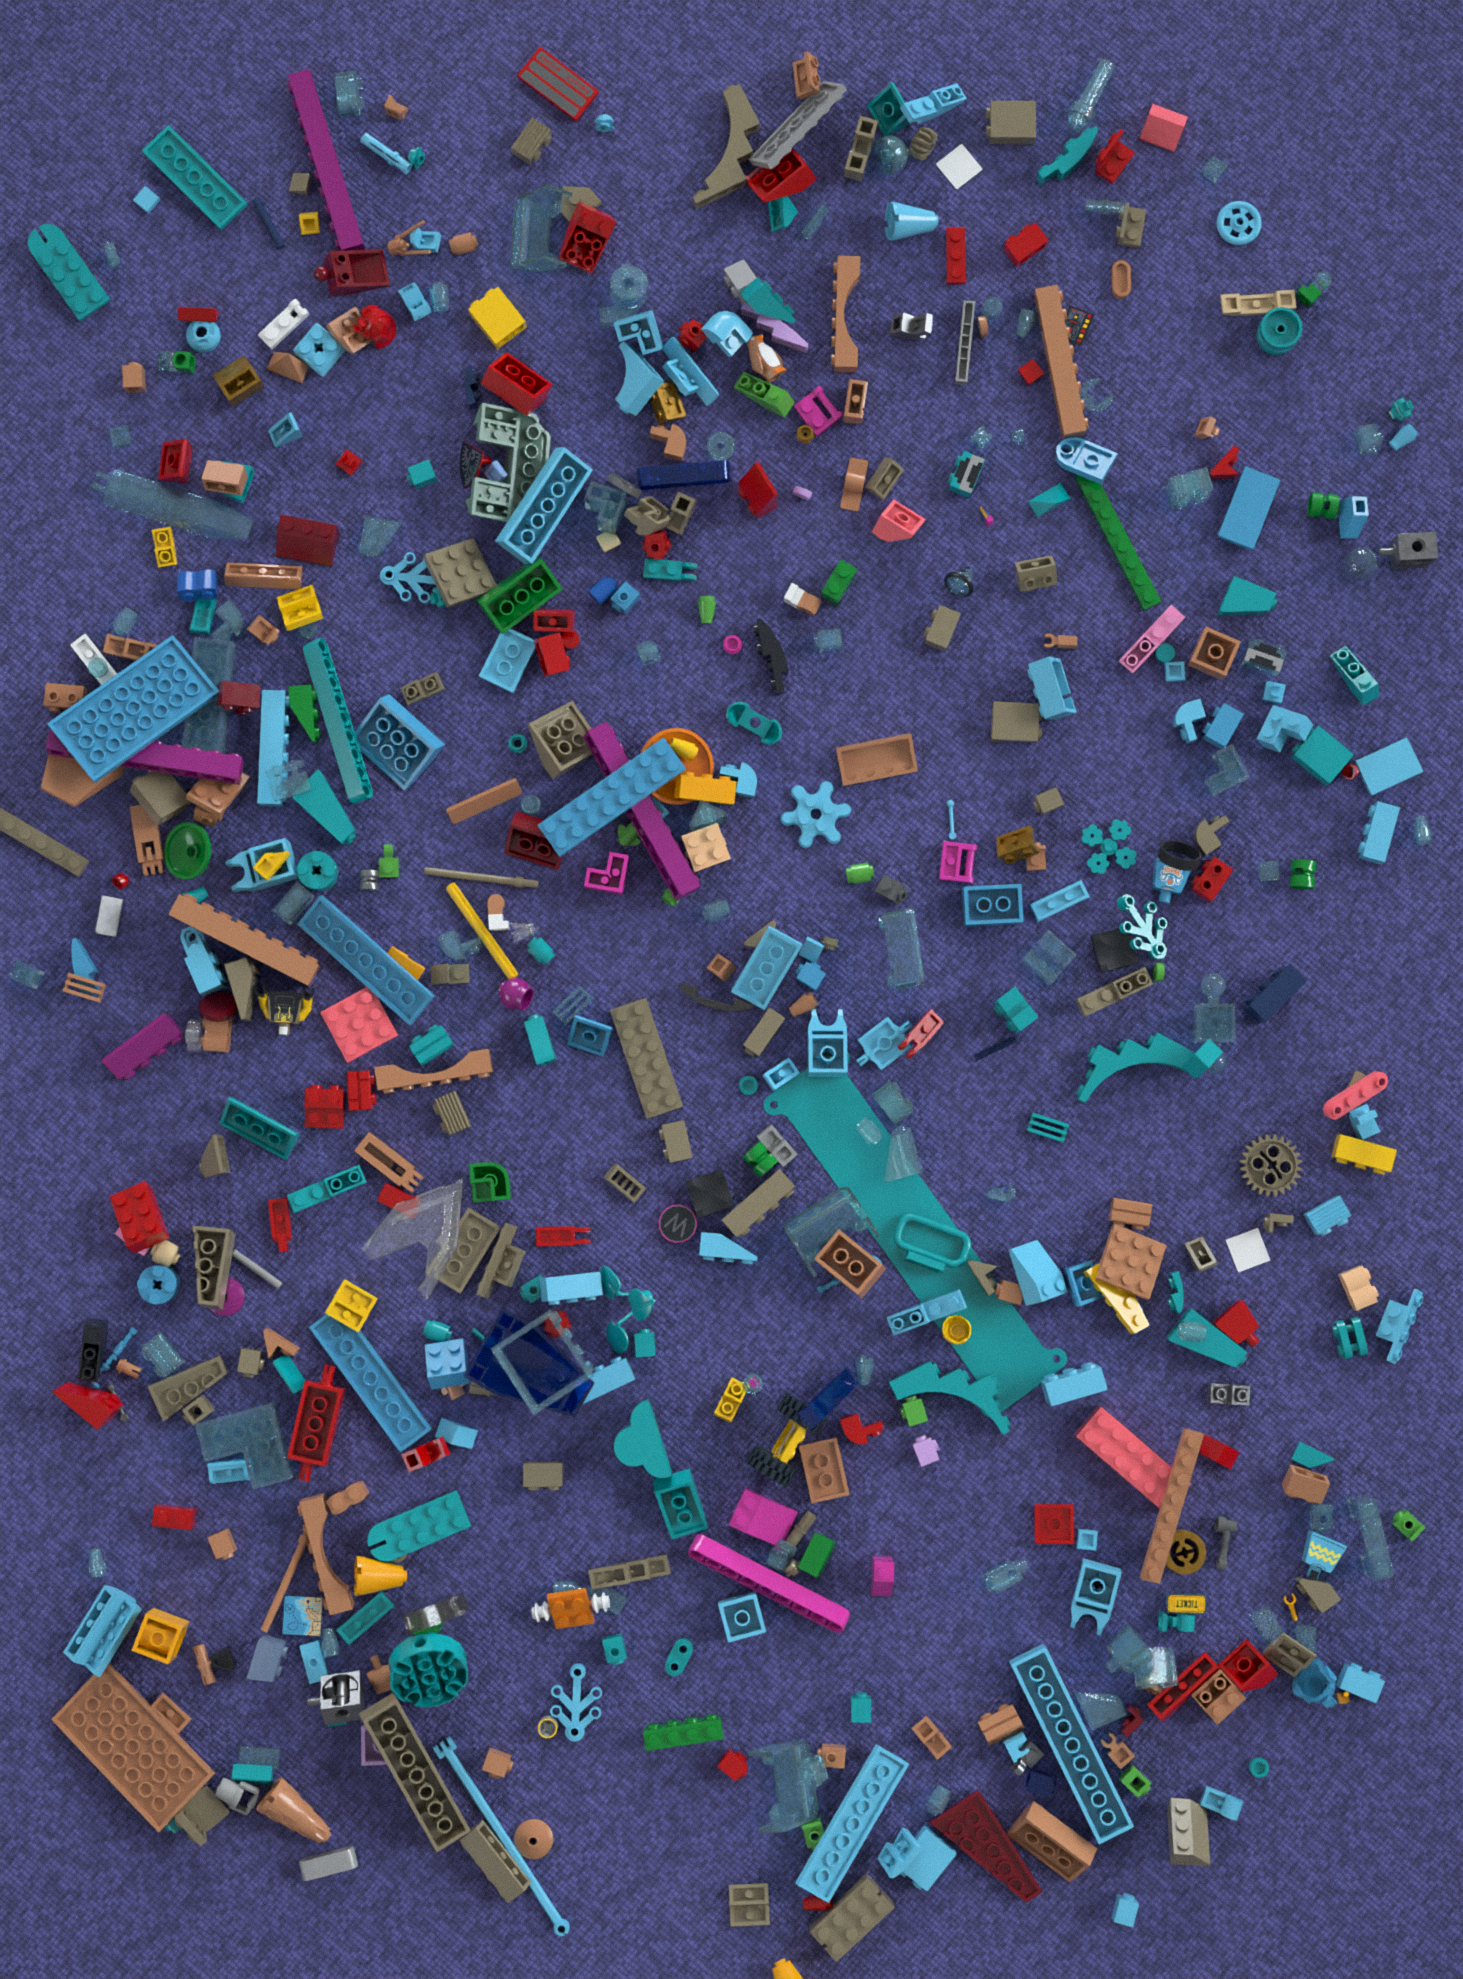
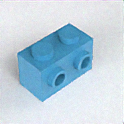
M1225 703L1221 707L1217 706L1212 713L1213 721L1211 723L1208 722L1202 731L1205 733L1202 739L1223 750L1244 714Z

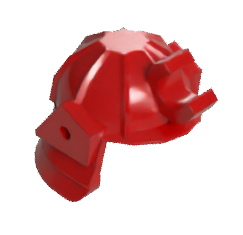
M368 305L361 309L362 315L358 318L357 324L352 325L354 333H360L361 336L367 339H373L377 349L388 346L396 335V323L393 317L381 308L379 309L376 305Z

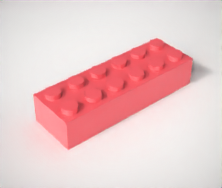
M1098 1405L1074 1433V1436L1160 1509L1172 1467Z

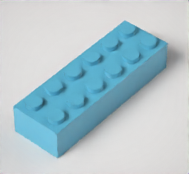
M565 447L555 448L495 542L522 563L532 564L593 469Z

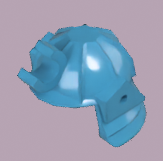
M1314 1659L1306 1669H1302L1294 1678L1292 1684L1293 1694L1303 1698L1309 1704L1311 1702L1323 1703L1327 1709L1329 1707L1332 1708L1337 1704L1336 1700L1332 1697L1335 1694V1681L1337 1677L1327 1665L1324 1666L1320 1659Z

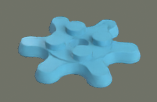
M828 781L822 782L818 792L815 794H808L800 785L794 786L791 790V795L797 801V807L794 811L784 812L781 815L783 825H797L800 827L801 836L798 842L802 848H809L814 837L817 835L825 836L831 844H836L841 839L840 833L835 828V821L838 818L848 817L851 813V807L846 803L837 805L831 801L830 796L833 792V785ZM819 809L822 814L821 817L813 819L811 817L812 810Z

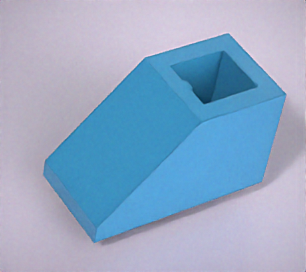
M1352 496L1339 500L1338 517L1341 539H1357L1369 516L1367 497Z

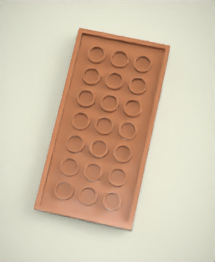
M110 1662L101 1677L93 1675L51 1719L158 1833L168 1825L175 1815L216 1774Z

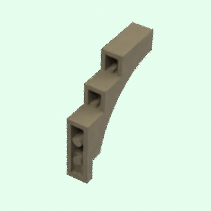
M740 84L736 86L731 85L723 92V101L730 119V137L723 158L715 170L705 179L707 190H700L693 196V205L696 210L746 186V177L739 164L747 161L753 155V150L746 137L760 130V122Z

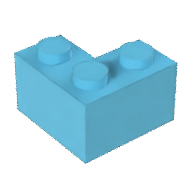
M653 310L614 322L619 342L637 337L642 355L659 351L663 348Z
M1273 705L1257 740L1264 748L1280 753L1288 736L1305 741L1313 724L1305 715Z

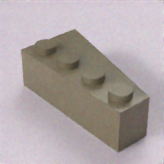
M193 1226L198 1304L203 1308L223 1310L236 1234L230 1229Z

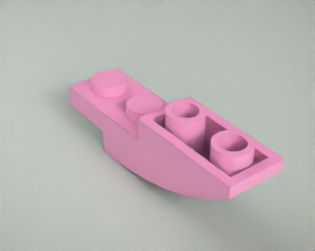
M1171 604L1125 653L1119 662L1133 674L1183 621L1185 616Z

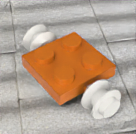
M586 1588L547 1594L548 1604L545 1601L542 1606L535 1603L534 1607H532V1617L539 1623L541 1618L548 1621L550 1615H552L556 1629L594 1624L592 1609L596 1613H599V1609H604L607 1612V1608L610 1607V1599L603 1592L601 1597H597L594 1594L592 1599L589 1600Z

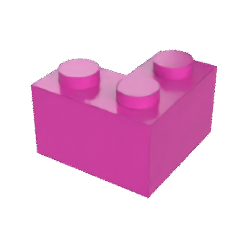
M610 852L606 871L587 867L584 883L585 889L623 895L629 855Z

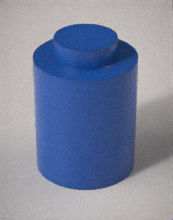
M604 576L588 592L601 605L617 591L616 586L618 584L611 576L609 578Z

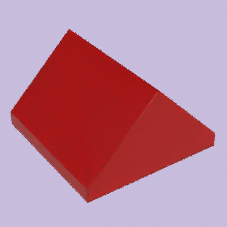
M187 439L163 443L158 480L188 484L192 446Z

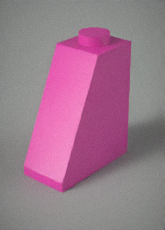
M872 1556L871 1596H891L894 1584V1561L891 1556Z

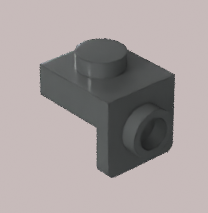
M884 875L874 891L900 906L906 899L909 890L902 883Z

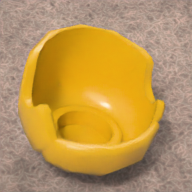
M960 1315L947 1317L942 1325L944 1339L954 1345L967 1342L971 1336L969 1321Z

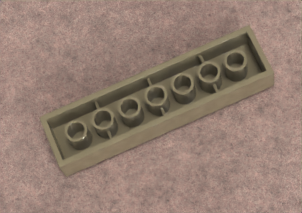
M394 1693L360 1712L359 1716L435 1851L439 1852L471 1831Z

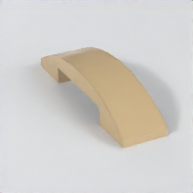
M1294 290L1275 291L1272 294L1220 295L1223 315H1264L1277 307L1296 309Z

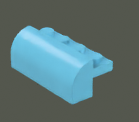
M104 1585L63 1653L74 1663L84 1665L95 1676L101 1677L142 1608L127 1593Z

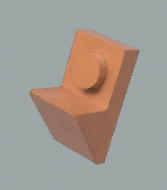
M265 1328L263 1331L268 1358H272L279 1347H281L280 1351L289 1357L291 1354L293 1356L297 1355L301 1349L270 1328Z

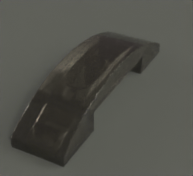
M679 983L678 986L691 1000L712 1010L743 1012L753 1008V1004L737 999L734 1000L733 1006L696 996L698 992L696 987Z
M461 1592L435 1604L403 1614L407 1632L411 1634L456 1618L468 1612L469 1609L465 1594Z

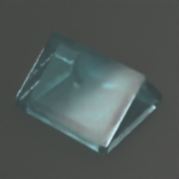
M701 800L689 824L690 831L693 832L715 823L727 821V814L725 811Z

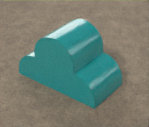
M649 1398L642 1400L635 1406L631 1414V1424L621 1429L615 1439V1455L620 1462L627 1466L644 1465L646 1471L654 1477L672 1476V1470Z

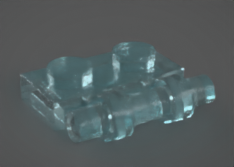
M293 760L289 764L280 767L277 765L272 767L271 770L266 771L267 778L275 776L276 781L269 783L275 802L312 791L307 772H298L299 768L305 767L303 760L296 762ZM289 771L292 772V776L282 779L281 774Z

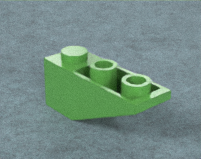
M746 372L742 373L734 386L737 391L784 418L795 403L786 390Z

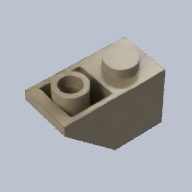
M1299 1576L1295 1578L1299 1583L1296 1585L1303 1595L1307 1594L1310 1599L1308 1603L1314 1611L1318 1610L1324 1613L1341 1600L1332 1586L1326 1581Z

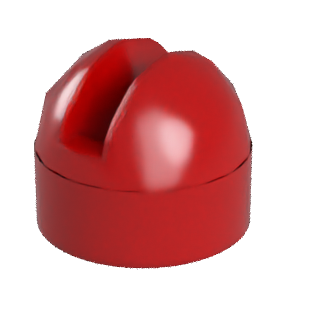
M1347 764L1342 769V775L1346 779H1354L1359 774V769L1354 764Z
M118 873L112 877V882L118 889L122 890L128 885L129 878L124 873Z

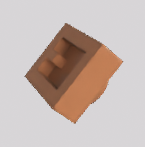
M1034 842V845L1039 848L1040 853L1033 855L1031 858H1025L1026 871L1046 870V846L1041 845L1040 842Z

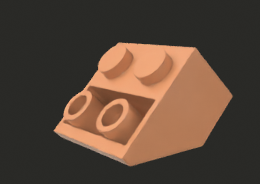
M1220 1668L1191 1694L1217 1725L1246 1699Z

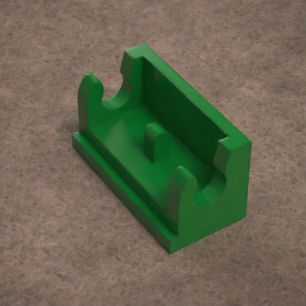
M815 1532L798 1568L816 1578L820 1577L835 1547L836 1541Z

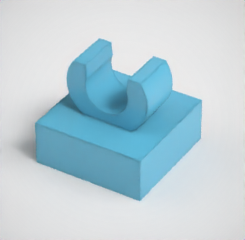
M1266 681L1262 700L1281 704L1286 685Z

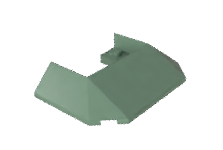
M481 403L472 425L477 427L476 441L506 447L504 470L508 476L503 483L478 477L472 478L471 497L465 500L470 515L508 522L549 459L551 436L538 422L540 420L536 414L530 413L526 416L515 409Z

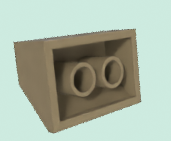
M1170 1798L1167 1807L1170 1864L1210 1867L1207 1809L1191 1799Z

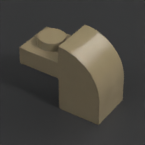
M678 491L670 508L672 510L669 515L671 520L665 527L682 535L689 519L692 517L697 500Z
M1219 815L1209 821L1211 825L1204 819L1196 827L1193 839L1202 857L1222 845L1214 832L1230 822L1226 815L1222 818Z

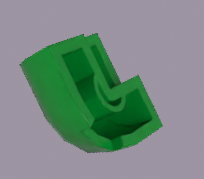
M492 1162L469 1164L473 1203L511 1199L510 1179L503 1166Z

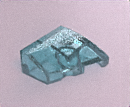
M1074 1693L1091 1731L1127 1715L1117 1694Z

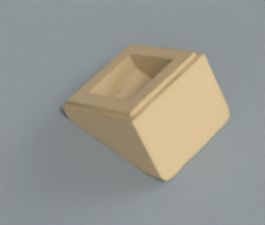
M613 529L596 537L604 552L621 543Z

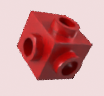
M694 319L689 323L684 322L679 328L681 333L677 337L684 347L689 348L693 353L707 338L701 330L703 324Z
M666 530L645 535L643 551L647 552V557H652L653 560L663 559L668 554V550H671L670 539H667Z
M556 1309V1312L551 1311L550 1315L546 1314L542 1325L545 1326L544 1330L548 1331V1336L558 1339L559 1336L563 1337L565 1333H569L572 1323L569 1322L570 1317H567L566 1312ZM554 1321L560 1322L559 1328L553 1326Z

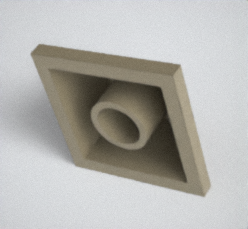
M212 1135L201 1157L202 1163H199L201 1175L204 1174L205 1178L231 1173L223 1135Z

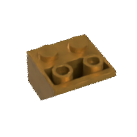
M244 355L212 375L233 407L264 388L262 381Z

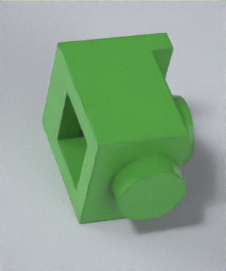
M1405 1509L1403 1511L1399 1510L1393 1516L1394 1520L1391 1522L1410 1541H1413L1426 1528ZM1410 1521L1411 1525L1406 1528L1405 1523Z
M1132 1763L1119 1776V1780L1138 1798L1141 1795H1146L1151 1788L1150 1785L1152 1783ZM1135 1778H1139L1137 1784L1132 1783Z
M820 1817L801 1822L807 1847H812V1850L816 1848L824 1834ZM817 1833L819 1836L816 1839H812L811 1835Z

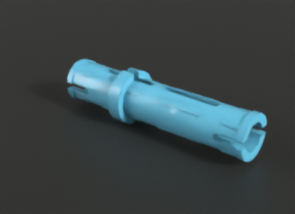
M368 133L362 136L360 143L387 160L390 166L397 167L404 174L410 172L412 164L403 159L397 151L393 152Z

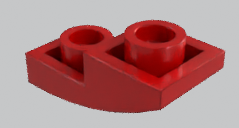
M386 1182L377 1198V1201L411 1218H414L422 1203L421 1199L405 1193L402 1189Z

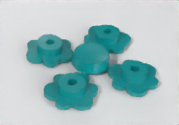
M1116 819L1112 822V826L1109 828V832L1112 833V839L1107 838L1103 840L1101 836L1102 830L1097 829L1096 825L1092 824L1088 829H1083L1082 833L1084 835L1081 838L1083 843L1088 844L1090 847L1101 843L1100 849L1102 853L1099 855L1094 853L1087 860V866L1091 868L1092 873L1104 874L1106 867L1109 866L1106 855H1113L1114 853L1117 857L1116 863L1121 864L1123 869H1128L1130 865L1136 863V851L1130 850L1128 847H1124L1123 850H1117L1115 840H1125L1127 835L1131 833V828L1127 826L1125 820L1120 821Z

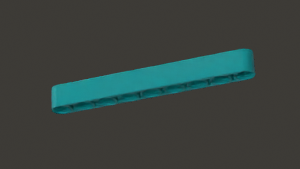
M318 638L305 644L303 652L348 798L353 804H357L371 798L373 790L329 647L323 638Z

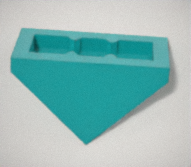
M788 196L768 202L771 232L774 233L788 227L798 213Z
M1059 483L1029 500L1028 503L1037 518L1070 500V497L1063 485Z

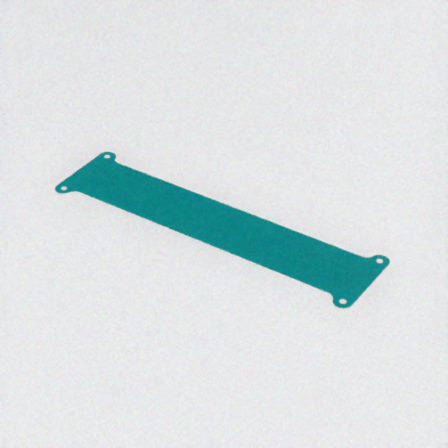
M847 1051V1064H848L849 1061H850V1055H849V1053H848V1051ZM829 1053L823 1056L826 1059L832 1058L831 1056H829ZM807 1068L766 1097L763 1104L765 1111L770 1115L782 1114L788 1117L921 1303L960 1289L967 1308L938 1318L934 1322L942 1331V1325L949 1316L960 1315L969 1321L971 1325L970 1338L963 1344L951 1345L976 1380L988 1374L991 1378L995 1376L1000 1387L997 1388L999 1393L992 1397L993 1399L997 1397L1002 1407L999 1409L1000 1413L1040 1385V1380L1044 1379L1045 1375L1056 1373L1066 1365V1353L1059 1348H1044L1011 1303L997 1300L994 1293L991 1295L986 1294L966 1263L969 1260L981 1262L972 1248L966 1262L961 1267L952 1268L945 1266L941 1274L905 1261L908 1252L898 1248L894 1242V1232L899 1219L903 1215L909 1213L916 1214L946 1226L958 1228L848 1076L808 1077ZM776 1101L778 1103L777 1108H771L770 1103ZM908 1221L905 1224L901 1235L904 1243L951 1260L959 1259L964 1244L960 1238L913 1221ZM990 1273L985 1275L986 1277L990 1276L995 1285L997 1284ZM1058 1355L1060 1357V1361L1058 1363H1055L1053 1361V1356ZM981 1409V1412L985 1416L990 1417L984 1410Z

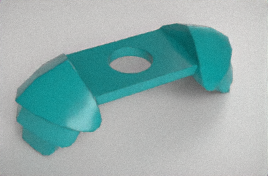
M735 702L727 708L726 718L728 722L734 727L741 725L762 737V743L772 745L782 738V728L778 721L774 718L771 721L750 709L748 703ZM758 717L761 725L758 728H753L750 725L751 718Z

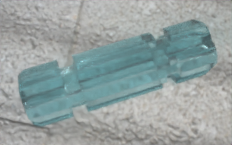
M823 204L818 207L817 212L814 213L807 226L802 230V235L805 238H811L813 231H816L823 218L829 212L828 207Z

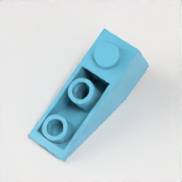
M701 1232L699 1255L703 1256V1260L714 1261L715 1257H722L724 1262H734V1259H742L741 1263L753 1264V1261H757V1256L722 1234Z

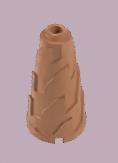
M279 1777L272 1784L271 1790L265 1793L256 1808L259 1813L276 1823L279 1822L293 1832L296 1831L318 1844L321 1842L325 1843L331 1836L329 1832L330 1827L313 1810L312 1806L302 1799L300 1794L282 1777Z

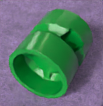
M1311 492L1307 516L1319 518L1322 515L1325 519L1335 520L1339 508V495L1327 494L1324 496L1323 493Z
M1304 859L1291 860V872H1293V875L1290 876L1289 887L1294 889H1315V877H1313V874L1316 873L1317 862Z
M761 1141L742 1157L748 1165L754 1166L753 1171L759 1177L778 1162L771 1153H767V1148Z

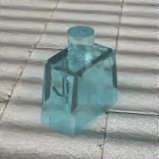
M1024 1559L1016 1563L1015 1561L1008 1560L980 1575L988 1591L999 1594L1023 1580L1021 1573L1029 1570V1567Z
M1128 1624L1108 1646V1650L1113 1658L1105 1665L1111 1673H1114L1121 1667L1129 1674L1152 1660L1154 1656L1139 1633Z

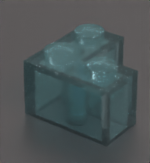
M591 481L585 496L586 509L599 512L597 530L616 535L627 506V492Z
M1233 744L1212 755L1220 772L1208 777L1204 783L1212 798L1250 778Z

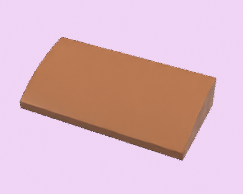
M911 733L835 747L843 786L918 771Z

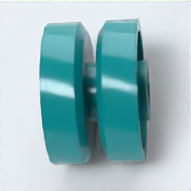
M1277 307L1268 311L1256 332L1260 348L1271 355H1283L1289 352L1301 336L1302 321L1297 313L1286 307Z

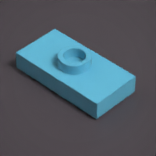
M319 1640L300 1645L309 1684L321 1681V1676L329 1675Z

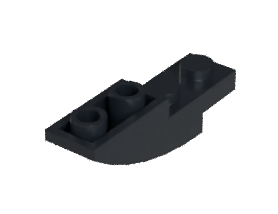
M758 618L757 624L753 625L755 636H759L760 643H757L758 655L762 654L763 659H770L767 663L768 670L773 672L774 679H770L772 691L776 690V695L784 694L782 675H788L789 673L787 661L782 647L772 630L761 618Z

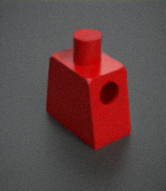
M1241 1299L1237 1300L1212 1322L1218 1330L1236 1344H1240L1245 1340L1252 1348L1260 1341L1253 1333L1259 1325L1245 1302Z

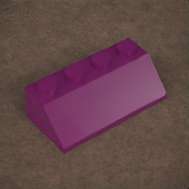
M163 1013L101 1061L119 1080L125 1079L128 1081L136 1075L135 1071L140 1067L141 1069L147 1067L151 1063L150 1060L152 1058L163 1055L169 1045L172 1044L174 1046L179 1043L184 1032L172 1016Z

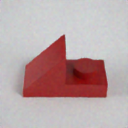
M1234 445L1206 478L1208 480L1236 479L1239 474L1230 466L1239 458L1236 455L1240 450Z

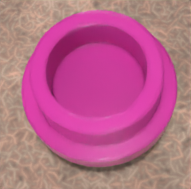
M735 635L726 637L723 642L724 650L728 654H737L742 648L741 639Z

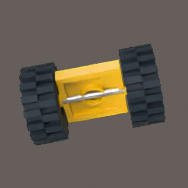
M786 1392L776 1410L790 1418L771 1452L755 1445L746 1463L768 1478L788 1487L797 1472V1469L787 1463L788 1460L794 1457L795 1448L798 1443L804 1440L806 1429L818 1435L828 1417Z

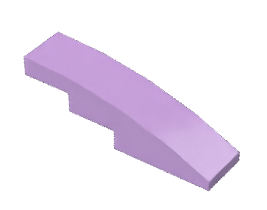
M743 303L741 315L757 320L756 328L772 333L771 341L807 353L808 343L781 320L759 314L748 303Z

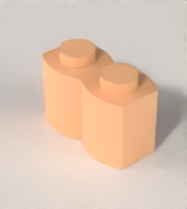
M1359 1265L1338 1274L1353 1310L1357 1311L1378 1302L1376 1297L1379 1295L1375 1286H1371L1369 1282L1371 1276L1367 1268Z

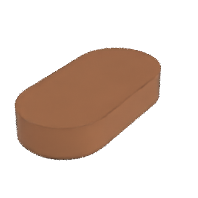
M1124 260L1116 261L1111 269L1112 294L1118 299L1126 298L1131 291V267Z

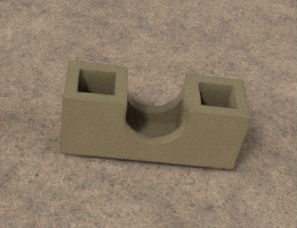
M860 116L852 149L846 162L844 177L862 182L877 131V120Z

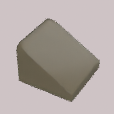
M293 173L289 192L308 196L312 179L309 173Z

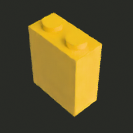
M499 287L488 290L485 293V297L480 301H474L468 309L472 319L497 350L527 328L526 321Z

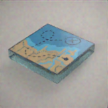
M285 1594L282 1635L321 1637L324 1596Z

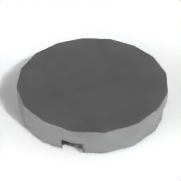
M611 472L606 477L608 481L636 498L640 497L641 490L623 480L620 476Z

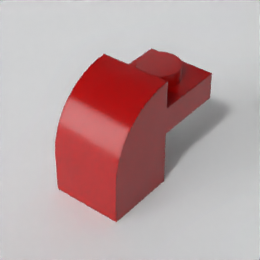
M857 1412L839 1419L846 1437L856 1444H867V1435H870V1437L881 1434L880 1430L884 1429L881 1420L862 1426Z
M442 1436L401 1455L408 1472H411L444 1458L451 1453Z

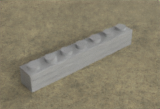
M964 300L962 306L955 384L967 385L975 301Z

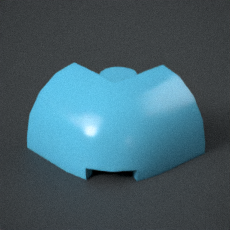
M729 311L716 313L701 328L712 343H717L728 357L732 356L743 343L748 342L753 334L741 317Z

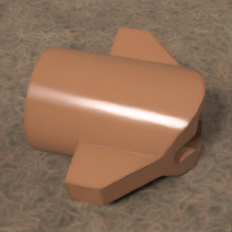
M467 1384L442 1388L441 1392L443 1396L449 1394L451 1400H454L465 1394L463 1386Z

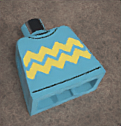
M1308 1530L1302 1561L1310 1564L1306 1576L1317 1580L1321 1570L1331 1573L1347 1546Z

